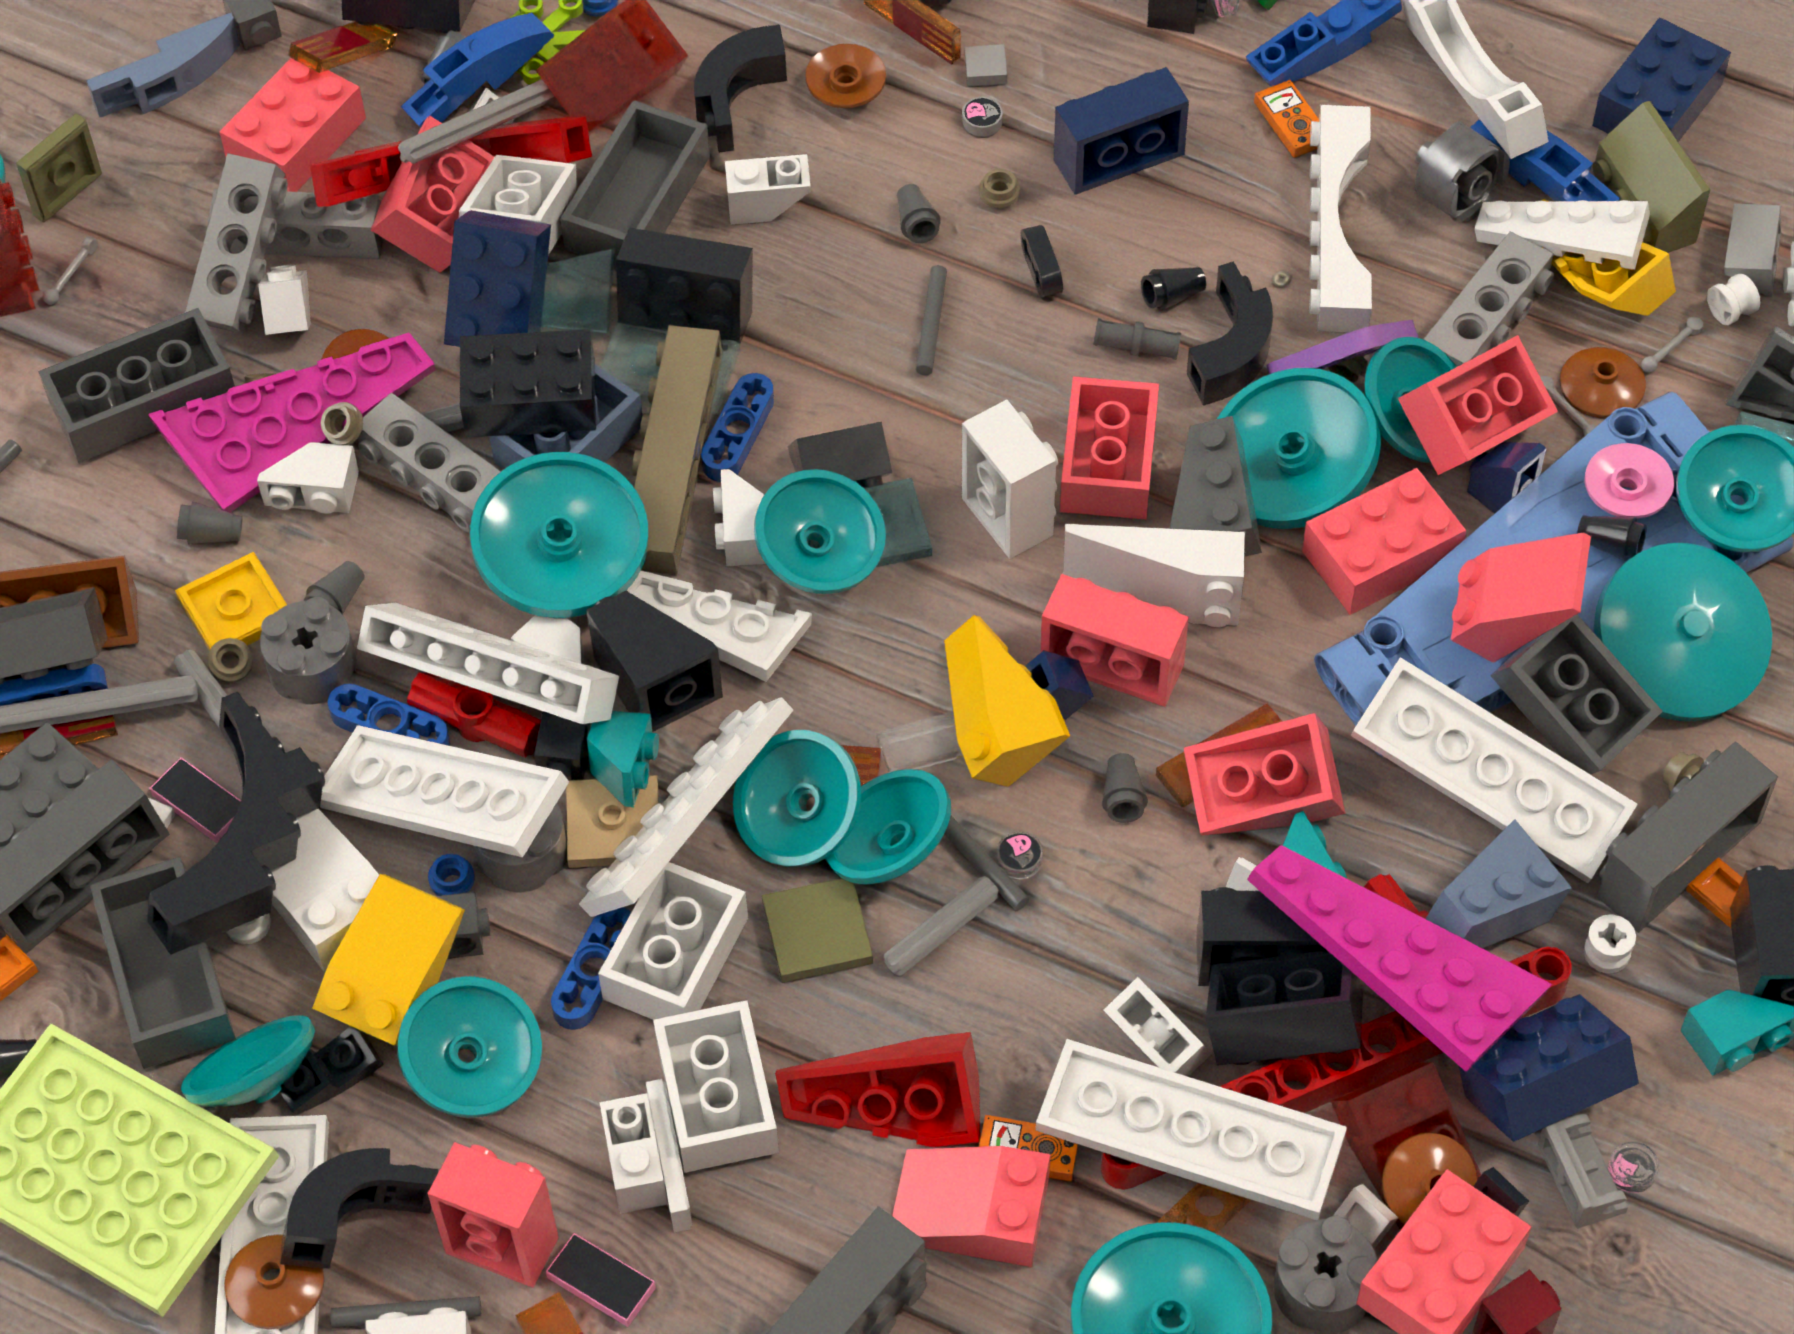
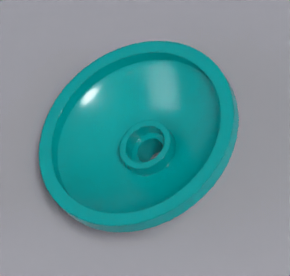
M1416 337L1394 339L1381 346L1373 354L1365 375V397L1373 409L1380 434L1394 449L1410 459L1420 462H1431L1397 398L1457 366L1440 348Z
M1749 425L1721 427L1699 438L1684 456L1676 480L1677 499L1688 523L1709 542L1732 551L1758 552L1776 547L1785 542L1794 534V447L1771 431ZM1731 496H1741L1745 504H1735L1731 500Z
M827 470L798 471L778 480L767 490L761 499L754 520L755 542L765 564L777 577L787 584L810 593L833 594L856 587L874 571L885 547V524L874 499L863 487L850 478ZM815 540L820 544L821 548H812L808 545L807 541Z
M791 730L771 737L737 778L734 788V819L745 844L762 859L784 867L808 866L830 856L847 839L858 817L861 803V783L857 768L848 752L839 743L818 732ZM814 797L815 804L811 810L807 811V801Z
M916 769L889 772L861 786V803L855 825L844 843L830 856L826 857L827 862L838 876L846 881L857 884L886 882L910 872L930 856L942 840L951 816V799L946 788L934 775Z
M464 976L435 984L424 991L412 1003L400 1027L397 1053L401 1071L407 1083L425 1103L438 1111L452 1116L477 1118L498 1113L514 1104L525 1094L539 1069L542 1055V1039L534 1014L518 994L496 981L481 977ZM464 1049L470 1050L474 1054L475 1060L468 1063L463 1062L458 1057V1052Z
M294 1015L273 1020L236 1037V1040L227 1042L204 1058L189 1072L181 1085L183 1095L188 1102L205 1107L237 1106L255 1100L256 1103H262L273 1098L281 1091L280 1085L296 1072L312 1046L315 1028L310 1018L303 1015Z

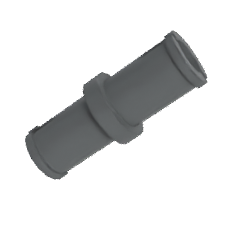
M1098 318L1093 345L1131 351L1130 355L1138 356L1139 352L1177 360L1181 333L1146 328L1142 322H1136L1134 326Z

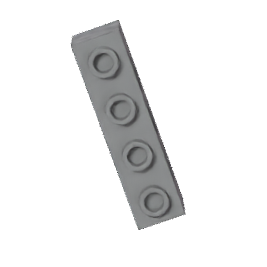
M227 153L185 311L186 313L199 308L208 326L243 334L245 325L250 324L253 320L256 303L252 298L256 283L259 284L265 276L266 260L263 257L266 245L273 242L276 234L277 221L274 219L277 204L284 201L288 183L287 179L284 178L285 173L276 164ZM258 196L256 209L250 213H242L243 202L248 197ZM240 236H247L246 248L241 253L232 254L231 245L233 241ZM236 276L237 285L235 289L229 294H221L220 287L222 282L227 277Z
M214 189L212 202L208 216V224L210 221L218 189ZM286 192L284 201L278 203L275 210L274 219L277 221V229L274 240L271 244L267 243L264 254L380 259L383 238L371 231L380 206L379 195H370L333 206L317 207L315 193ZM258 196L248 197L243 202L242 213H250L256 209ZM240 236L233 241L231 245L232 253H241L246 248L247 236Z
M1509 231L1423 340L1440 348L1457 367L1507 341L1511 332V326L1515 321L1521 323L1528 315L1532 307V300L1536 294L1543 295L1548 290L1554 277V273L1550 271L1554 253Z
M390 393L363 417V429L358 437V449L369 462L373 464L378 462L387 468L399 484L413 487L429 506L434 509L440 507L451 515L458 527L465 532H469L472 513L480 494L488 483L501 471L393 393Z

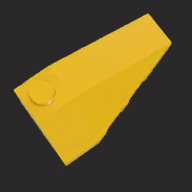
M1644 242L1641 245L1635 270L1622 268L1618 260L1605 258L1602 264L1585 261L1584 254L1566 251L1562 257L1553 255L1552 265L1580 294L1612 309L1648 316L1676 292L1669 253Z
M973 615L944 640L957 742L973 779L1009 787L1067 740L1070 734L1055 698L1047 690L1041 689L1031 678L1032 673L1024 665L1018 664L1008 653V647L980 616Z

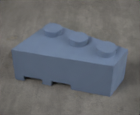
M1514 819L1443 890L1425 919L1484 948L1548 923L1572 887L1516 819Z

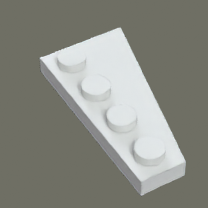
M1648 201L1483 202L1475 226L1477 242L1499 245L1509 231L1554 253L1555 256L1562 257L1566 251L1584 254L1585 261L1602 264L1604 259L1607 258L1620 261L1622 268L1635 270L1650 211Z
M640 571L633 584L627 590L712 641L718 648L719 660L767 682L811 626L812 613L796 610L795 615L775 610L776 604L758 600L756 605L733 600V593L717 589L714 592L705 593L693 590L692 583L645 571Z

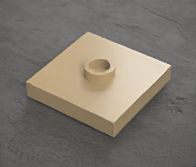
M657 775L649 776L647 788L639 790L634 807H625L597 779L569 781L566 787L567 856L569 868L612 865L617 859L613 855L616 848L628 837L638 834L643 828V825L640 823L642 817L659 803Z

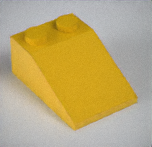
M380 874L329 962L312 1009L394 1046L397 1045L400 1027L409 1007L424 991L438 983L465 909L388 875Z

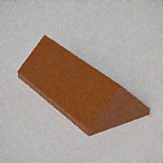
M125 555L0 571V608L95 587L108 637L103 648L139 642L137 589Z

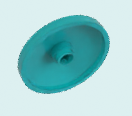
M1293 368L1266 375L1237 393L1217 418L1233 416L1242 438L1257 525L1276 529L1306 527L1307 521L1358 497L1369 483L1378 463L1381 435L1371 405L1364 394L1353 383L1330 371L1316 368Z
M549 452L533 455L519 460L502 470L488 483L475 504L470 524L472 555L477 570L486 585L509 605L526 613L541 617L569 618L587 614L586 610L593 607L599 600L605 597H614L627 591L639 575L648 549L647 514L644 504L633 485L610 465L596 458L578 453Z
M1668 543L1654 546L1638 553L1619 567L1609 578L1597 603L1594 619L1595 635L1660 707L1663 712L1659 717L1687 722L1706 720L1718 716L1744 701L1758 686L1768 667L1772 650V626L1767 606L1759 589L1746 572L1735 562L1707 547L1689 543Z
M1163 1222L1138 1226L1106 1242L1093 1254L1081 1271L1076 1282L1071 1305L1072 1334H1271L1272 1330L1270 1298L1262 1277L1253 1263L1243 1252L1225 1238L1206 1229L1182 1223Z

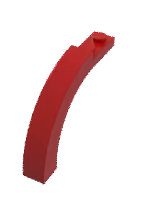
M586 116L502 124L468 139L494 157L496 155L562 163H572L592 157ZM402 141L357 150L355 154L310 165L317 207L333 206L387 191L402 163L399 158L401 152L398 149Z

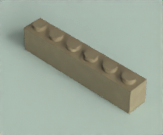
M669 325L666 341H659L656 365L660 369L658 378L652 377L650 380L648 400L649 403H652L650 414H643L640 429L641 439H644L642 451H635L632 466L633 476H636L634 488L644 504L648 520V549L642 571L668 574L678 573L701 462V452L705 443L723 356L720 332L717 330Z

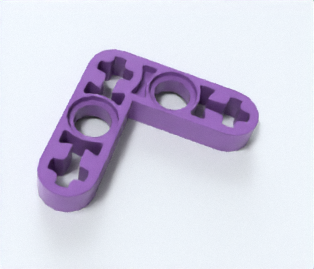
M1413 320L1373 325L1267 364L1266 367L1269 374L1293 368L1325 369L1354 357L1374 354L1381 346L1400 337H1419Z

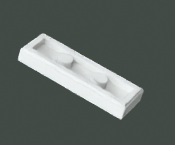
M662 1079L646 1082L673 1231L675 1233L691 1230L690 1207L666 1083Z

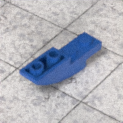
M1341 0L1318 17L1309 12L1248 54L1246 60L1269 86H1275L1288 80L1302 79L1333 65L1370 43V32L1402 11L1401 0Z
M533 13L515 16L483 28L450 47L422 69L430 80L401 107L420 128L429 116L442 123L446 117L467 98L471 97L486 81L496 90L506 80L510 79L534 54L538 53L555 35Z
M1480 119L1470 127L1504 151ZM1547 131L1548 143L1512 159L1509 157L1508 173L1524 187L1533 182L1555 202L1582 200L1620 201L1616 194L1590 173L1593 165L1591 161L1549 131Z

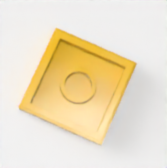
M254 551L175 590L177 599L209 651L216 642L226 638L238 639L247 646L260 640L262 621L267 616L287 606Z

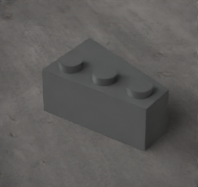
M1774 326L1727 396V406L1741 407L1766 413V415L1776 418L1782 417L1794 420L1793 336Z
M1229 416L1191 425L1169 529L1245 532L1244 557L1262 553L1243 441L1234 418Z

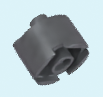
M1457 121L1434 142L1428 141L1419 149L1416 161L1420 165L1416 173L1414 190L1455 219L1458 218L1461 221H1470L1479 216L1483 202H1493L1495 198L1489 194L1496 183L1503 186L1509 171V156L1497 145L1462 122Z
M313 597L307 601L289 604L274 614L267 616L262 621L260 636L261 652L271 684L281 696L289 699L288 696L301 699L303 704H319L327 702L330 693L336 687L350 684L349 679L354 670L356 672L357 656L349 625L341 612L329 605L326 599Z
M556 803L523 857L473 845L477 864L483 875L485 874L493 880L494 885L503 890L527 892L545 885V880L556 871L558 874L564 867L567 859V840L558 804Z
M1340 1216L1311 1220L1292 1230L1280 1246L1274 1276V1295L1277 1305L1284 1316L1300 1328L1308 1327L1321 1330V1334L1340 1333L1356 1325L1366 1312L1356 1304L1361 1282L1377 1262L1375 1251L1369 1240L1358 1229L1350 1225L1346 1219Z

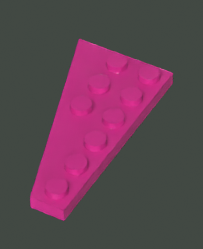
M408 332L360 347L358 352L334 360L333 357H328L317 361L315 366L295 371L293 368L229 388L228 393L206 400L197 398L186 402L187 406L165 413L162 409L148 415L150 421L217 506L223 511L232 512L260 492L257 481L259 473L310 442L331 443L321 429V418L328 407L339 402H347L355 405L364 417L390 393L398 397L436 370L435 363ZM346 419L344 420V422H343V424H342V429L345 428Z
M1282 845L1259 863L1247 879L1466 1072L1545 995L1552 985Z

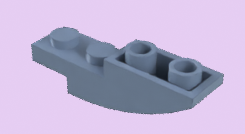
M228 13L156 41L159 53L86 80L94 108L99 117L101 118L135 104H138L142 113L145 114L166 105L200 85L214 74L240 46L233 15Z

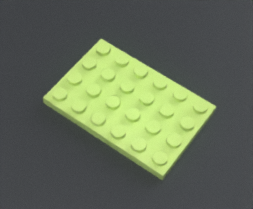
M53 1024L48 1026L0 1089V1222L161 1317L166 1314L279 1158L276 1150L268 1144L200 1106L188 1102L184 1097Z

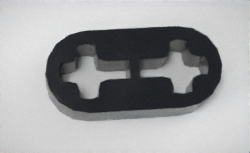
M1038 225L1021 229L1020 239L1023 254L1040 297L1062 293L1063 281L1060 267L1044 226Z

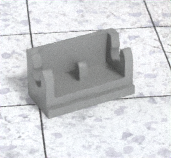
M1734 204L1724 265V275L1733 277L1737 274H1744L1748 276L1755 284L1758 293L1764 294L1767 297H1773L1782 234L1781 205Z
M1587 1114L1575 1115L1543 1128L1538 1141L1541 1153L1577 1229L1625 1214L1628 1209L1625 1202L1627 1200L1622 1190L1618 1191L1595 1143L1589 1125L1591 1122Z

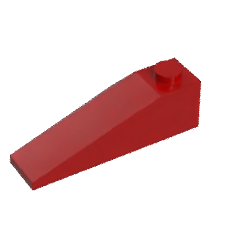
M971 1032L919 1038L778 1069L775 1072L783 1116L786 1119L837 1129L846 1126L871 1131L872 1136L888 1138L891 1135L916 1140V1144L928 1147L976 1143L980 1141L979 1073Z

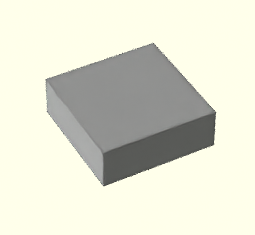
M1004 44L964 47L967 86L1007 84Z

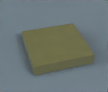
M77 113L16 162L33 216L43 223L102 174L87 121Z
M840 878L762 895L764 912L782 983L873 964V954L854 883Z

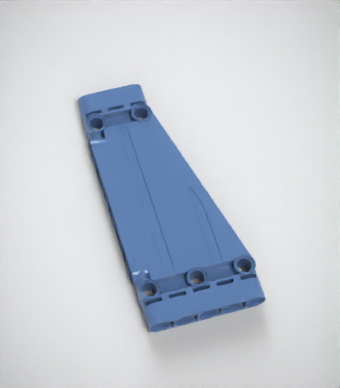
M1668 392L1636 409L1622 407L1613 411L1610 416L1382 611L1368 620L1363 631L1317 653L1314 657L1315 666L1320 678L1355 726L1400 657L1490 713L1512 702L1490 675L1517 650L1493 663L1451 641L1454 622L1452 620V612L1457 603L1460 584L1458 582V574L1468 560L1476 558L1490 548L1577 534L1583 515L1591 517H1617L1598 507L1588 495L1585 487V472L1591 458L1603 448L1614 444L1631 443L1652 449L1665 459L1673 472L1674 490L1668 504L1654 515L1637 519L1638 523H1643L1647 526L1646 539L1642 551L1668 543L1696 544L1721 553L1747 573L1790 551L1793 548V537L1791 536L1782 544L1767 550L1738 552L1709 542L1693 529L1683 515L1676 498V480L1679 467L1687 451L1699 438L1709 433V431L1676 393ZM1622 487L1626 490H1632L1628 487ZM1731 496V500L1735 504H1745L1741 496ZM1590 546L1581 612L1578 615L1594 632L1595 612L1601 592L1614 572L1631 557L1624 561ZM1376 642H1383V643H1386V644H1388V645H1380V644H1377ZM1375 751V753H1376L1377 755H1379L1380 757H1384V756H1382L1381 754H1379L1378 752Z

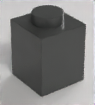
M223 0L226 14L231 13L234 17L239 41L245 51L282 37L276 9L271 0Z

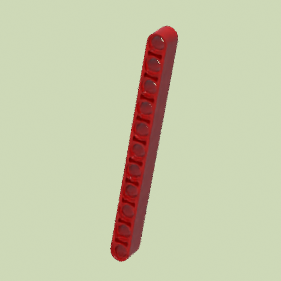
M1547 946L1509 961L1552 984L1545 995L1522 1018L1550 1007L1562 999L1572 970L1570 958L1564 951L1556 947ZM1538 973H1549L1556 979L1546 980ZM1395 1010L1361 1026V1045L1359 1049H1351L1339 1054L1326 1052L1301 1055L1298 1058L1289 1060L1281 1059L1219 1087L1306 1113L1444 1052L1426 1036L1416 1032L1413 1029L1414 1026ZM1371 1045H1384L1390 1049V1052H1377L1371 1048ZM1334 1062L1342 1063L1347 1066L1348 1070L1335 1071L1328 1064ZM1293 1080L1299 1081L1306 1088L1295 1090L1288 1087L1285 1083ZM1102 1152L1101 1173L1103 1179L1115 1189H1130L1167 1173L1135 1162L1121 1165L1112 1159L1115 1157L1114 1155Z

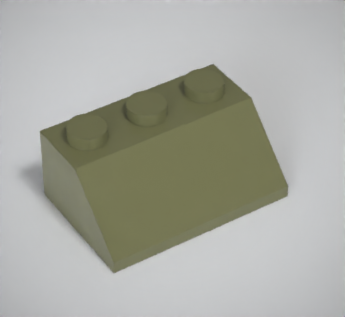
M1650 101L1644 102L1599 142L1596 159L1593 163V173L1600 182L1620 198V201H1648L1650 216L1643 242L1669 253L1697 242L1710 188Z

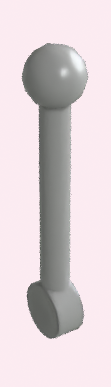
M89 236L84 239L81 251L53 288L44 291L43 300L45 303L53 305L58 302L59 292L87 255H92L96 251L98 246L97 239Z
M1698 317L1688 318L1685 328L1652 357L1647 356L1641 361V368L1644 372H1654L1658 367V362L1690 334H1699L1703 328V321Z
M1548 376L1540 377L1550 397L1583 429L1584 437L1597 427L1594 424H1589L1553 388L1554 381Z

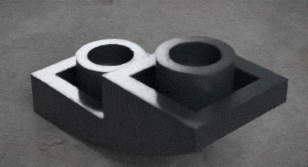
M350 1026L319 1051L315 1052L309 1049L296 1072L280 1085V1093L291 1112L298 1115L341 1094L384 1064L366 1034Z

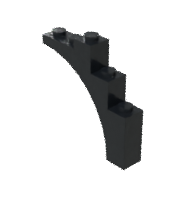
M238 691L222 697L219 728L234 752L241 775L242 798L240 806L227 832L207 856L180 877L149 892L147 922L170 955L271 913L273 891L276 890V883L270 870L296 859L298 838L301 836L300 826L296 817L320 808L325 777L319 764L315 761L311 762L301 747L285 753L280 740L277 737H271L262 725L261 717L256 708L248 706Z

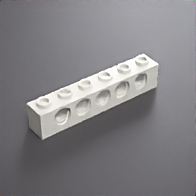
M398 603L365 606L357 645L359 650L580 724L611 719L619 681L618 675Z

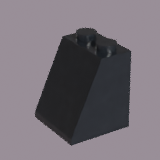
M624 591L614 597H605L586 610L595 661L601 670L619 676L616 693L628 712L651 714L652 732L723 697L718 648L712 641L628 591Z
M1771 865L1759 866L1752 870H1746L1730 906L1731 930L1740 992L1794 1006V869L1779 870Z

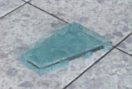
M614 248L547 264L541 327L566 330L591 329V332L597 333L609 332Z

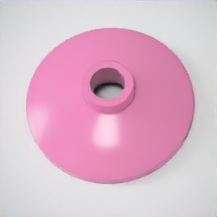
M1621 443L1605 447L1591 458L1585 472V487L1593 502L1607 513L1617 517H1636L1639 519L1656 514L1668 504L1674 490V476L1669 464L1657 452L1642 445ZM1622 487H1628L1632 490H1626Z

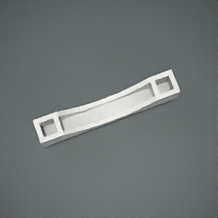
M1402 0L1407 27L1511 159L1549 142L1542 104L1524 82L1518 83L1510 80L1494 65L1472 33L1456 0Z
M1321 105L1319 122L1311 121L1310 146H1317V154H1311L1310 179H1317V187H1311L1310 212L1317 213V221H1311L1310 246H1317V255H1311L1309 277L1310 280H1317V289L1310 290L1309 313L1317 314V331L1352 332L1368 327L1372 310L1371 273L1358 261L1347 244L1340 226L1338 205L1343 192L1352 179L1367 165L1371 140L1370 107Z

